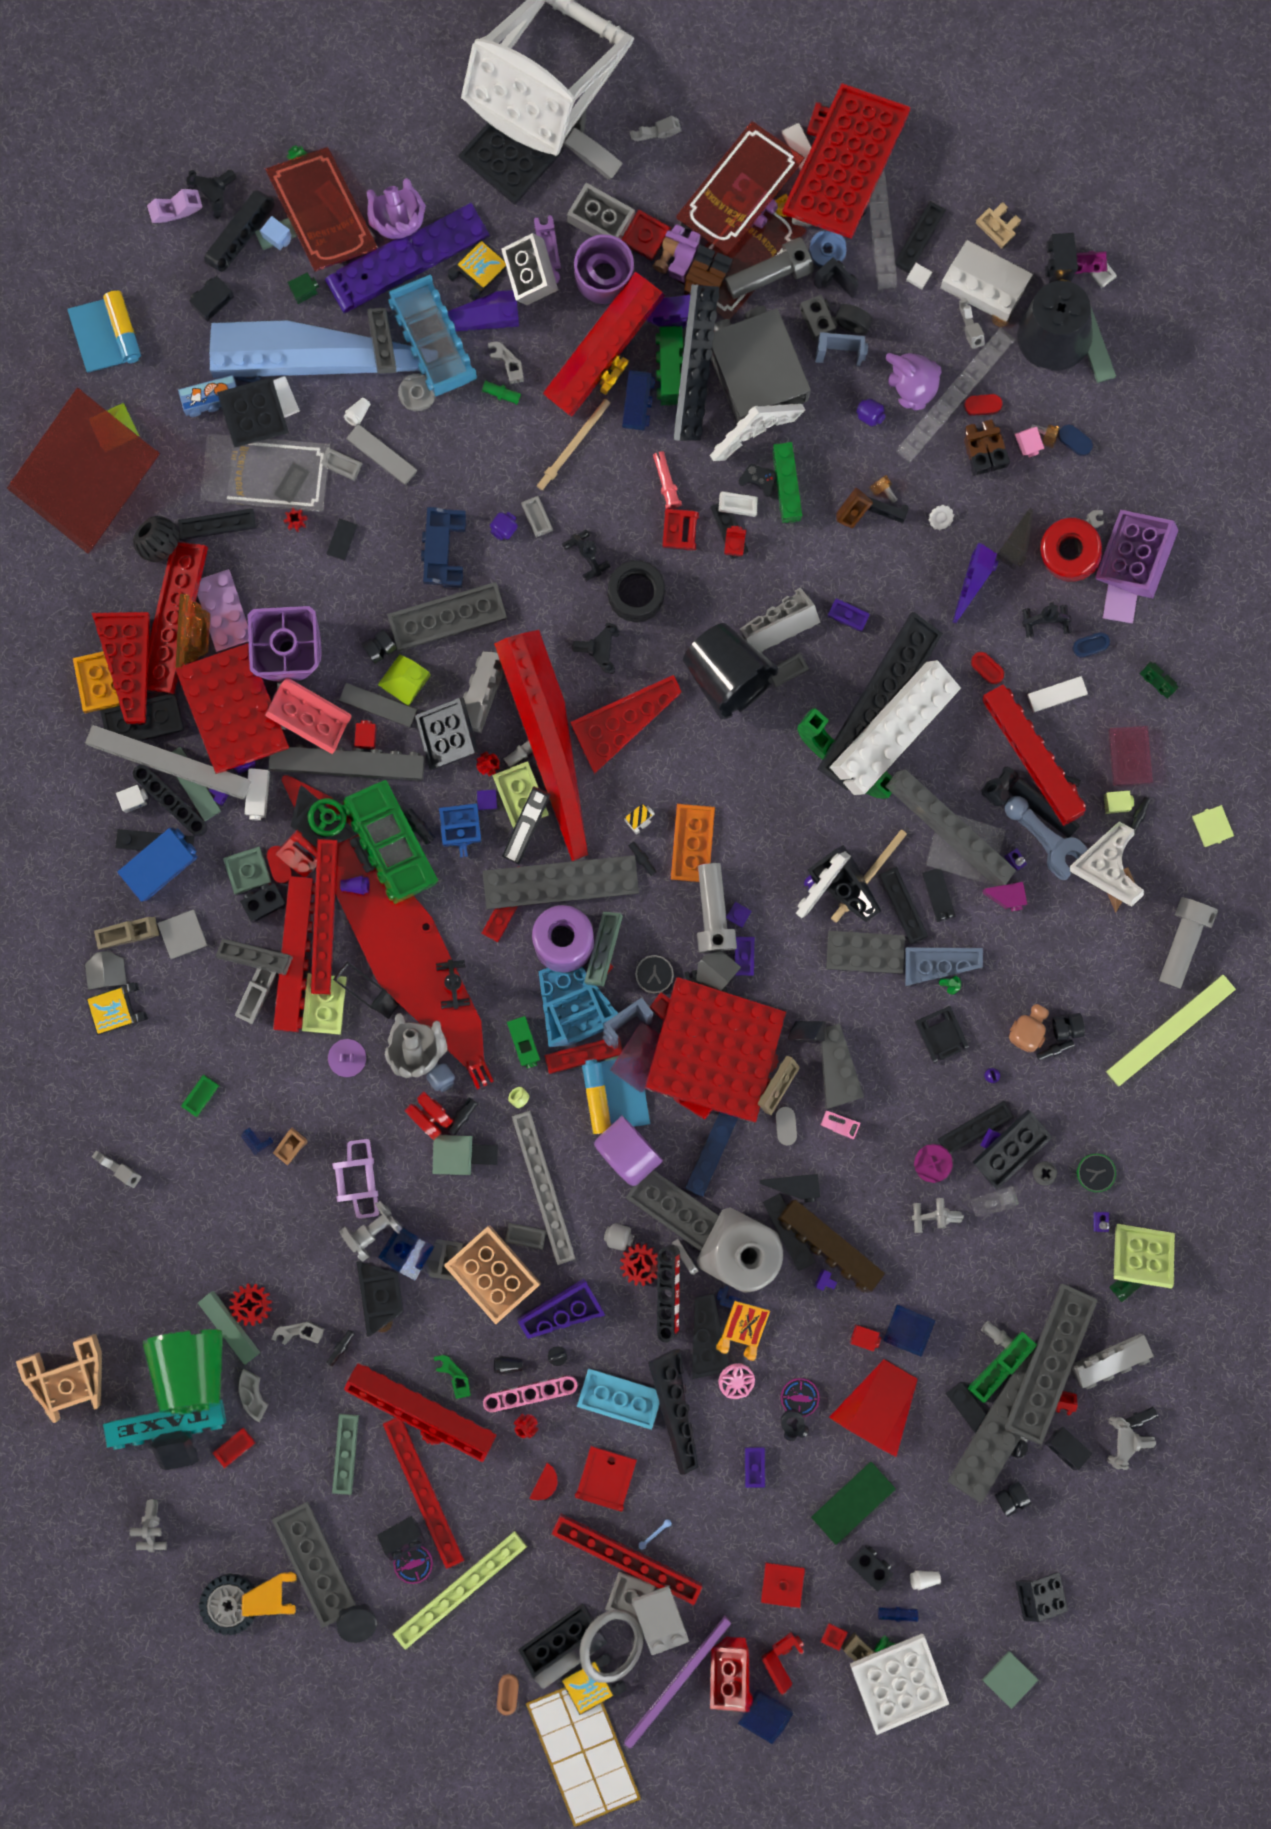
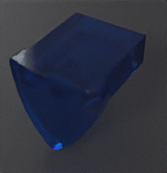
M250 1127L241 1134L242 1139L254 1155L273 1143L271 1138L261 1143Z

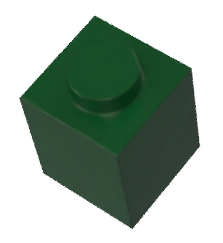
M308 272L287 282L297 304L318 295L316 288L319 286L314 277L310 278Z

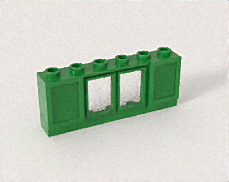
M386 780L345 797L342 807L345 809L346 816L349 815L352 821V829L355 833L358 832L361 838L359 841L362 848L366 849L369 854V862L373 867H376L379 881L384 883L387 888L386 894L389 900H393L394 904H397L437 884L438 879Z

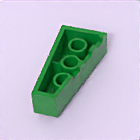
M682 326L660 327L659 333H656V345L660 346V351H656V363H660V370H656L657 381H660V388H657V400H661V405H678L683 363Z

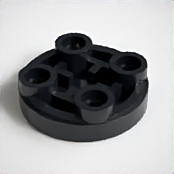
M367 1604L341 1609L336 1626L338 1634L343 1640L350 1643H359L373 1635L377 1622L375 1614Z

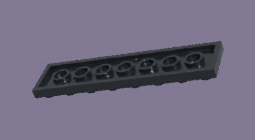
M694 284L691 286L673 440L701 441L707 384L710 376L709 367L712 357L714 326L717 318V301L719 299V287Z

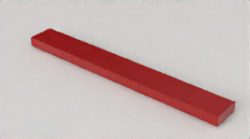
M318 839L311 994H331L338 840Z
M393 1418L383 1423L445 1568L448 1569L463 1562L462 1553L404 1422L398 1418Z

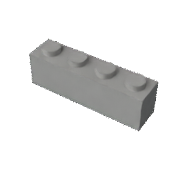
M800 587L795 590V595L782 599V604L776 608L772 606L767 610L766 615L756 617L740 628V632L745 640L762 652L773 645L779 644L781 641L812 628L820 623L815 605Z
M483 651L482 655L477 658L476 672L471 675L469 680L470 688L463 696L472 729L478 733H481L504 673L498 653Z
M1138 1334L1073 1363L1072 1371L1079 1386L1090 1389L1097 1385L1096 1382L1100 1380L1105 1382L1115 1377L1114 1374L1120 1371L1123 1374L1131 1371L1132 1366L1139 1364V1366L1150 1362L1149 1359L1154 1356L1145 1336Z

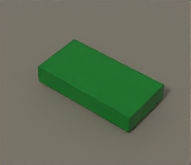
M202 1075L181 1107L195 1117H198L220 1085L207 1076Z

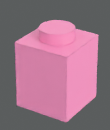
M1031 427L1015 434L1022 455L1032 457L1039 454L1038 450L1044 449L1037 427Z

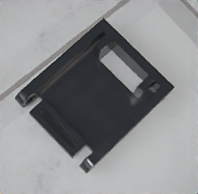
M951 1006L914 1021L933 1063L938 1062L935 1054H938L940 1060H943L961 1052L960 1043H962L964 1049L969 1048ZM943 1014L945 1021L929 1027L926 1020Z

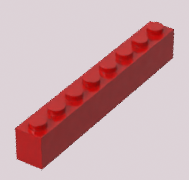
M1002 684L985 694L982 701L1063 826L1083 816L1086 805L1082 798H1078L1075 794L1073 784L1065 779L1063 769L1054 762L1055 758L1052 752L1046 750L1042 737L1033 730L1034 725L1030 719H1026L1022 706L1014 701L1012 691Z
M289 877L281 953L291 955L292 961L286 975L279 974L273 1030L299 1033V1028L302 1029L303 1017H300V1014L305 1004V998H302V995L307 985V979H304L305 971L309 970V960L306 957L307 952L311 951V941L308 938L309 933L313 932V921H310L315 909V902H312L313 895H315L316 883H314L315 880L313 878Z
M357 1363L344 1388V1391L481 1462H484L497 1436L491 1430L478 1426L472 1420L465 1419L456 1412L440 1406L439 1403L428 1400L420 1393L407 1389L404 1385L388 1379L383 1374L376 1373L366 1365Z
M560 1514L552 1530L553 1536L660 1589L669 1586L672 1595L692 1605L695 1604L702 1590V1583L566 1515Z

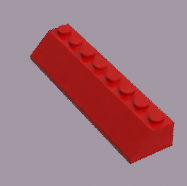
M635 272L543 394L572 417L602 379L601 377L604 372L608 371L613 365L612 361L614 358L622 353L665 297L663 292Z

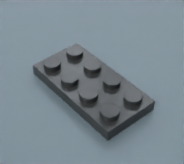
M828 931L826 969L903 974L905 935Z

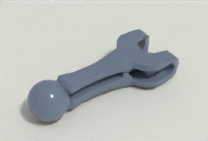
M1013 796L1009 798L1005 804L1006 815L1012 820H1018L1021 825L1026 827L1038 839L1048 854V869L1059 879L1067 880L1071 872L1065 862V856L1072 855L1078 859L1088 848L1077 838H1062L1051 831L1029 809V804L1023 797Z

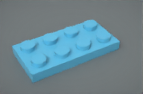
M588 1368L577 1407L652 1430L660 1403L655 1388Z

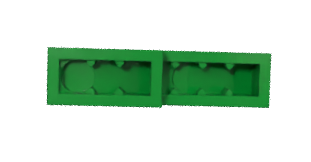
M1021 1332L967 1389L981 1402L985 1403L1007 1376L1014 1373L1037 1344L1024 1332Z

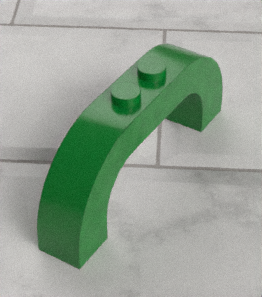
M813 708L798 725L797 730L804 743L823 760L834 739L824 729L829 720L816 708ZM885 771L866 794L880 799L889 798L892 792L885 786L892 779V776Z

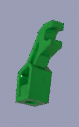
M444 1354L434 1356V1361L441 1360L443 1362V1366L437 1367L436 1371L449 1373L453 1377L451 1382L456 1399L471 1396L468 1376L449 1356ZM455 1379H464L466 1386L457 1388V1381Z

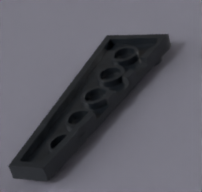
M673 1349L649 1361L648 1364L680 1475H685L698 1468L693 1428L688 1420L690 1409L689 1404H686L684 1394L687 1390L686 1385H683L682 1381L684 1370L680 1349Z

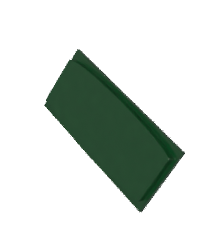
M870 1461L814 1513L811 1518L831 1541L837 1545L891 1495L896 1488Z

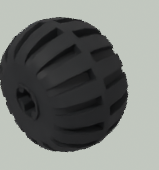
M152 516L145 520L135 532L133 538L135 551L141 558L149 562H161L168 558L176 549L179 542V532L175 524L166 517Z

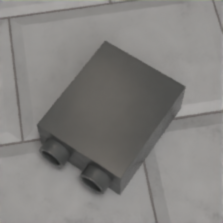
M759 306L746 312L744 315L746 320L732 325L730 319H724L715 323L711 361L736 423L744 419L749 414L748 411L754 406L802 404L809 400L811 389L778 308L767 311L765 306Z

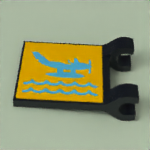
M481 240L456 265L447 271V278L453 282L461 273L474 285L469 291V297L475 301L507 267L505 260Z
M132 982L86 998L97 1035L148 1020L146 1012L134 1014L128 993L139 990L137 983Z
M607 1652L592 1661L591 1664L597 1671L605 1673L602 1666L609 1664L611 1657ZM583 1668L561 1679L579 1715L625 1692L627 1688L623 1680L612 1686L611 1682L599 1683L586 1675Z

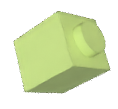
M1130 791L1108 792L1104 794L1105 813H1121L1132 810L1134 798L1132 795L1130 796Z

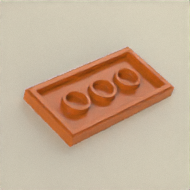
M677 804L671 880L699 882L698 866L710 864L715 807Z

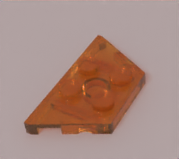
M180 594L175 668L180 667V669L188 662H194L199 656L208 653L210 613L202 609L201 605L197 602L190 600L188 594Z

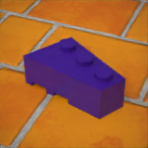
M690 295L663 298L649 316L647 322L658 327L682 326V329L687 328Z

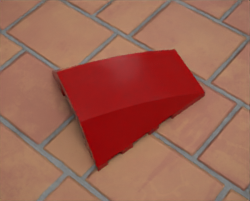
M883 1359L829 1418L881 1450L897 1457L918 1379Z

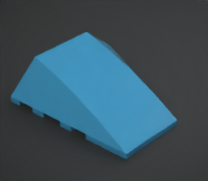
M582 967L566 973L556 972L549 968L538 971L549 1047L569 1046L603 1032L604 1023L619 1014L597 986L587 985L584 982L586 971Z

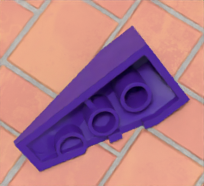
M513 290L496 291L448 311V317L453 322L455 331L519 327L517 301Z
M978 543L973 550L952 623H956L991 572L996 571L998 560H996L997 553L981 543Z

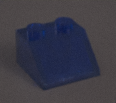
M402 1227L403 1229L399 1234L395 1230L393 1231L378 1258L397 1272L416 1280L435 1246Z
M896 1305L883 1341L922 1357L936 1320Z
M757 1689L752 1697L753 1702L749 1711L743 1713L738 1724L773 1744L784 1731L793 1712L788 1706Z

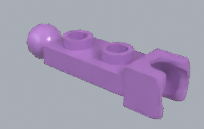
M551 215L548 216V223L546 225H541L539 219L535 218L536 235L544 238L555 280L558 283L560 275L555 269L560 268V260L553 217Z

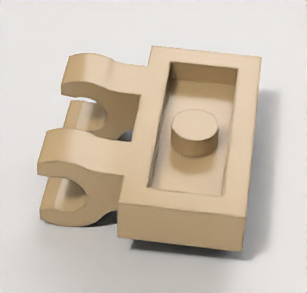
M1003 202L994 211L988 208L976 220V224L1001 248L1016 235L1013 230L1021 222V219L1016 215L1008 224L1000 218L1008 208Z

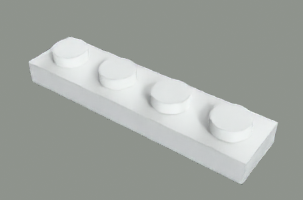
M847 852L837 853L832 858L830 868H826L820 874L821 880L819 883H814L808 891L810 895L807 899L803 898L798 904L799 910L796 912L798 916L803 918L808 915L851 857Z

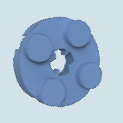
M829 231L818 232L810 242L809 254L812 261L819 267H823L833 257L837 261L842 262L846 255V242L844 238L839 234ZM831 246L833 248L831 249L832 252L825 253L823 247Z

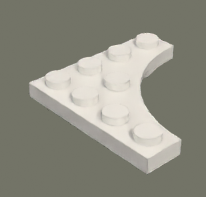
M802 404L752 407L748 411L749 414L737 423V427L726 435L724 441L715 446V450L710 454L712 460H726L742 446V441H746L752 436L753 438L774 424L778 426L794 422L806 409Z
M1121 822L1113 826L1070 866V872L1131 907L1144 895V890L1126 876L1123 870L1122 854L1127 843L1134 836V829Z

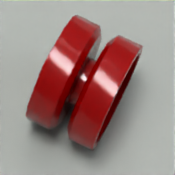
M423 1091L417 1097V1101L423 1109L421 1110L415 1104H410L404 1111L429 1137L435 1140L441 1134V1130L435 1122L437 1121L442 1127L447 1128L453 1120L435 1099H432Z

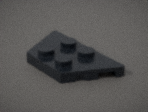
M302 785L300 786L290 825L291 828L295 831L299 830L302 836L316 848L318 839L338 840V843L358 834V832H354L348 823L334 836L326 837L315 833L309 825L308 813L311 806L319 799ZM318 808L314 813V822L317 827L321 823V812ZM325 814L324 818L325 820H330L331 816ZM340 821L327 824L324 831L335 829Z
M358 1261L356 1263L367 1337H371L404 1313L399 1276L396 1272Z

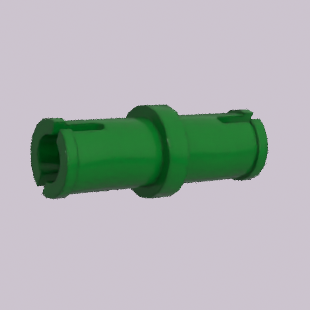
M487 380L482 389V392L496 396L498 400L504 399L515 405H518L521 393L509 390L504 385L499 386L488 382Z

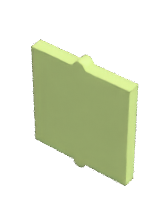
M1222 805L1210 810L1205 809V812L1192 816L1204 847L1215 843L1220 844L1223 840L1234 836Z

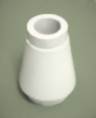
M365 398L358 400L345 411V420L353 426L360 424L370 403Z
M915 1571L910 1574L911 1586L918 1591L941 1583L939 1572Z

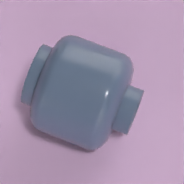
M437 1062L434 1068L428 1072L426 1078L435 1091L444 1092L454 1085L455 1076L447 1064L439 1065Z

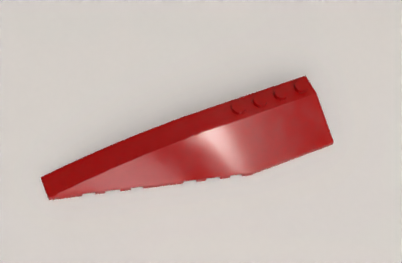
M534 630L505 638L494 643L547 793L551 794L550 801L571 860L574 861L587 856L588 850L565 701L540 631Z

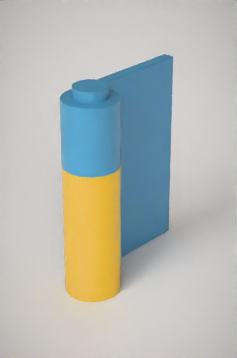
M111 291L103 296V300L67 309L87 373L125 362L135 363L141 357L121 291Z
M639 1055L597 1062V1059L585 1061V1065H582L593 1134L603 1133L621 1116H624L633 1127L650 1124Z

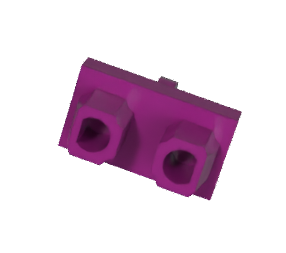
M1090 250L1086 253H1076L1078 270L1075 274L1107 272V251L1094 252Z

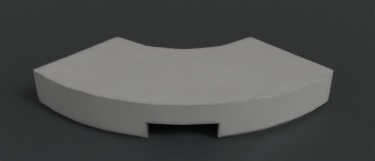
M243 1369L239 1379L240 1399L246 1412L254 1420L260 1422L269 1405L263 1400L259 1392L261 1377Z

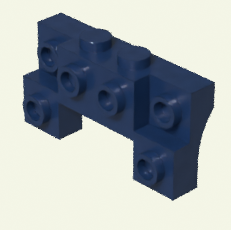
M427 507L426 532H422V543H425V550L421 551V561L424 562V584L462 588L463 567L448 566L450 531L465 532L466 511Z

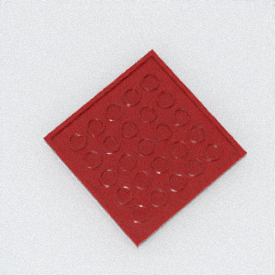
M677 977L645 1089L755 1123L760 1110L758 1102L765 1092L786 1012Z

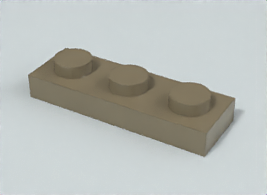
M786 1056L758 1102L762 1110L769 1115H772L800 1069L792 1057Z

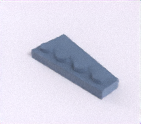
M905 948V986L983 967V948Z

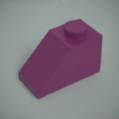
M1023 882L985 888L983 890L985 896L1004 909H1011V912L1023 910L1022 906L1027 905Z

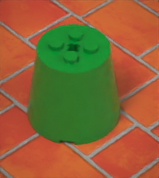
M200 1330L201 1334L190 1335V1331L176 1332L151 1337L143 1341V1348L160 1413L186 1415L191 1414V1411H208L210 1407L220 1405L222 1330Z

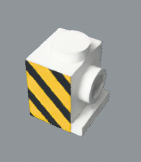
M641 804L627 815L624 820L637 835L640 831L638 828L644 829L647 827L655 813L649 806L645 807Z

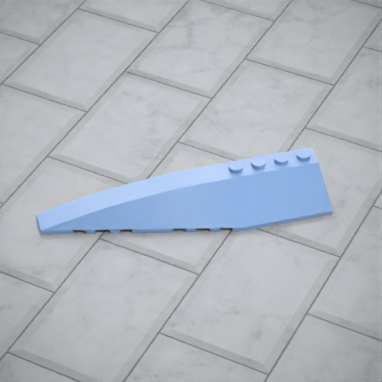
M287 320L211 323L210 372L213 378H223L231 375L234 377L377 373L371 337ZM392 342L396 372L420 371L418 367L420 362L418 358L414 359L410 350L412 346ZM420 348L427 364L438 359V351Z

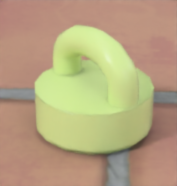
M517 1087L510 1092L508 1100L516 1108H522L528 1102L529 1094L522 1087Z

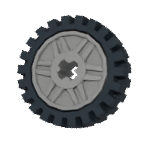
M226 1574L213 1579L205 1587L200 1597L199 1613L203 1618L204 1624L206 1623L207 1627L210 1630H214L215 1633H221V1635L225 1636L240 1633L250 1626L256 1616H242V1595L254 1589L253 1584L247 1578L241 1577L238 1574ZM228 1600L232 1602L230 1609L226 1608Z

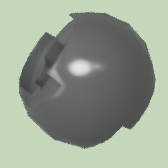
M1040 1162L1034 1167L1033 1178L1040 1185H1051L1057 1178V1169L1051 1162ZM1042 1169L1049 1170L1048 1178L1041 1176L1043 1174Z

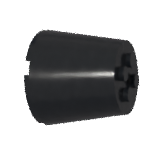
M1054 281L1043 286L1032 300L1018 326L1017 341L1024 357L1033 365L1039 368L1051 369V371L1065 370L1082 361L1087 355L1093 339L1090 300L1080 286L1069 281Z
M726 623L717 624L706 630L691 644L683 657L684 664L720 719L731 718L733 716L732 713L736 710L742 712L749 707L772 684V676L778 674V667Z

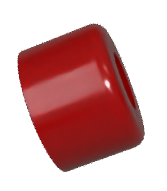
M1071 517L1053 523L1046 530L1041 541L1040 549L1044 565L1054 577L1067 582L1083 580L1090 576L1100 564L1102 557L1100 536L1097 530L1083 519ZM1072 538L1080 540L1083 545V551L1078 558L1068 560L1060 554L1064 541Z

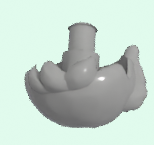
M401 1013L396 1015L395 1023L388 1037L389 1046L385 1050L387 1063L391 1066L394 1074L404 1078H417L427 1074L447 1051V1043L440 1022L435 1021L431 1027L414 1022H405L404 1016Z

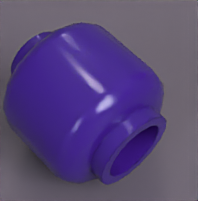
M871 398L861 401L856 411L858 419L871 427L876 426L878 423L881 424L886 416L884 414V406Z
M509 512L506 514L498 513L490 523V533L500 541L510 539L518 528L515 522L516 517Z

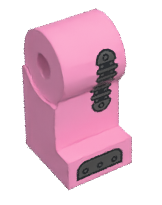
M829 1111L825 1112L821 1122V1126L850 1139L855 1138L860 1125L857 1121Z

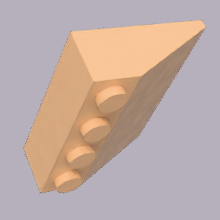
M490 1225L444 1265L495 1324L541 1284Z

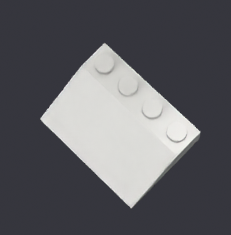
M967 240L942 280L941 289L962 300L967 299L969 304L1007 322L1033 274Z

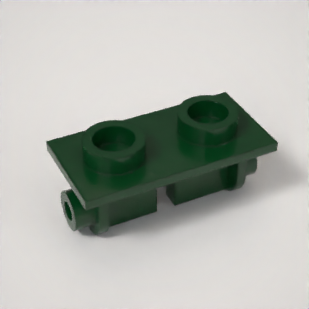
M1150 661L1139 674L1146 682L1154 686L1161 695L1168 699L1179 686L1168 674L1163 678L1161 675L1164 671L1156 663L1153 664Z
M1117 1280L1109 1288L1123 1302L1143 1284Z

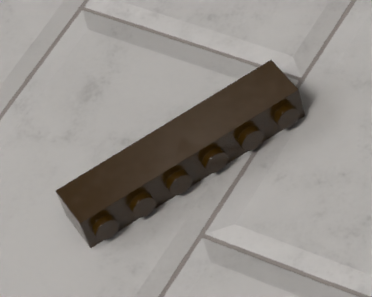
M796 1199L790 1201L777 1218L781 1222V1227L795 1233V1238L803 1244L806 1242L814 1254L823 1256L826 1259V1264L840 1270V1275L848 1281L851 1279L856 1284L855 1287L862 1293L872 1292L886 1274Z

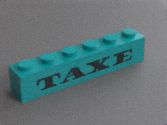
M220 1399V1405L210 1407L208 1411H191V1414L186 1415L155 1412L106 1422L103 1424L107 1448L113 1447V1450L125 1448V1444L132 1443L133 1446L145 1443L144 1440L152 1439L153 1442L160 1434L180 1430L191 1431V1434L203 1432V1428L210 1427V1430L221 1429L222 1425L226 1423L223 1400Z

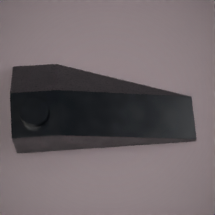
M844 845L836 848L807 869L817 884L821 880L820 874L826 868H830L832 865L830 861L837 853L847 852L849 854ZM851 856L826 890L833 895L832 897L840 900L850 911L867 922L880 913L881 909Z

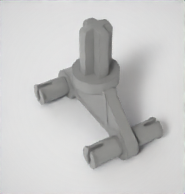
M936 1198L937 1210L935 1212L921 1215V1203H914V1215L912 1216L914 1233H923L922 1221L937 1220V1228H946L945 1225L949 1223H961L964 1215H962L961 1211H950L948 1208H944V1198Z
M1113 1416L1109 1418V1424L1118 1429L1117 1456H1109L1107 1462L1116 1469L1127 1470L1129 1468L1127 1461L1135 1451H1140L1141 1448H1154L1156 1445L1155 1437H1140L1130 1428V1423L1126 1422L1125 1419Z
M147 1500L145 1516L142 1517L141 1521L143 1527L130 1528V1537L142 1536V1538L147 1540V1542L136 1543L137 1551L148 1550V1552H154L155 1550H167V1542H155L154 1536H161V1527L154 1528L159 1525L157 1500Z

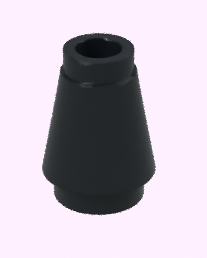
M500 1355L499 1357H494V1373L503 1375L522 1371V1359Z

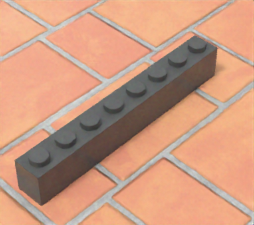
M297 744L295 747H289V749L270 755L269 769L275 772L423 781L425 758L418 752H409V755H402L400 751H390V754L383 753L382 750L364 752L363 749L353 748L352 751H344L345 748L337 747L334 753L331 754L319 746H314V749L306 748V745Z
M906 769L896 772L885 786L995 887L1006 885L1015 873L1016 869Z

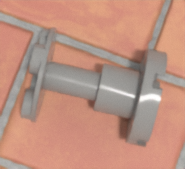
M381 1201L376 1202L375 1205L382 1215L366 1227L363 1224L353 1233L346 1226L339 1231L353 1252H358L359 1255L357 1257L362 1262L369 1258L365 1248L376 1240L374 1236L389 1224L398 1234L403 1229L399 1222L390 1216L392 1214L391 1211Z

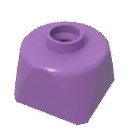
M310 606L253 609L248 614L250 671L253 674L275 682L282 683L285 678L298 682L311 675L319 666L322 657L321 637L316 612ZM284 642L294 643L289 651L280 652V646Z

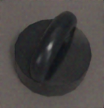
M560 1346L551 1348L548 1352V1361L554 1366H561L565 1363L567 1359L565 1349Z
M1020 1438L1011 1455L1015 1458L1025 1456L1028 1451L1027 1443Z

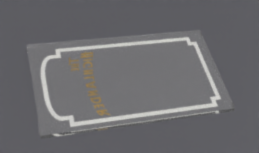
M208 434L200 501L292 509L294 507L297 510L323 512L331 445L266 439L234 448L230 436Z

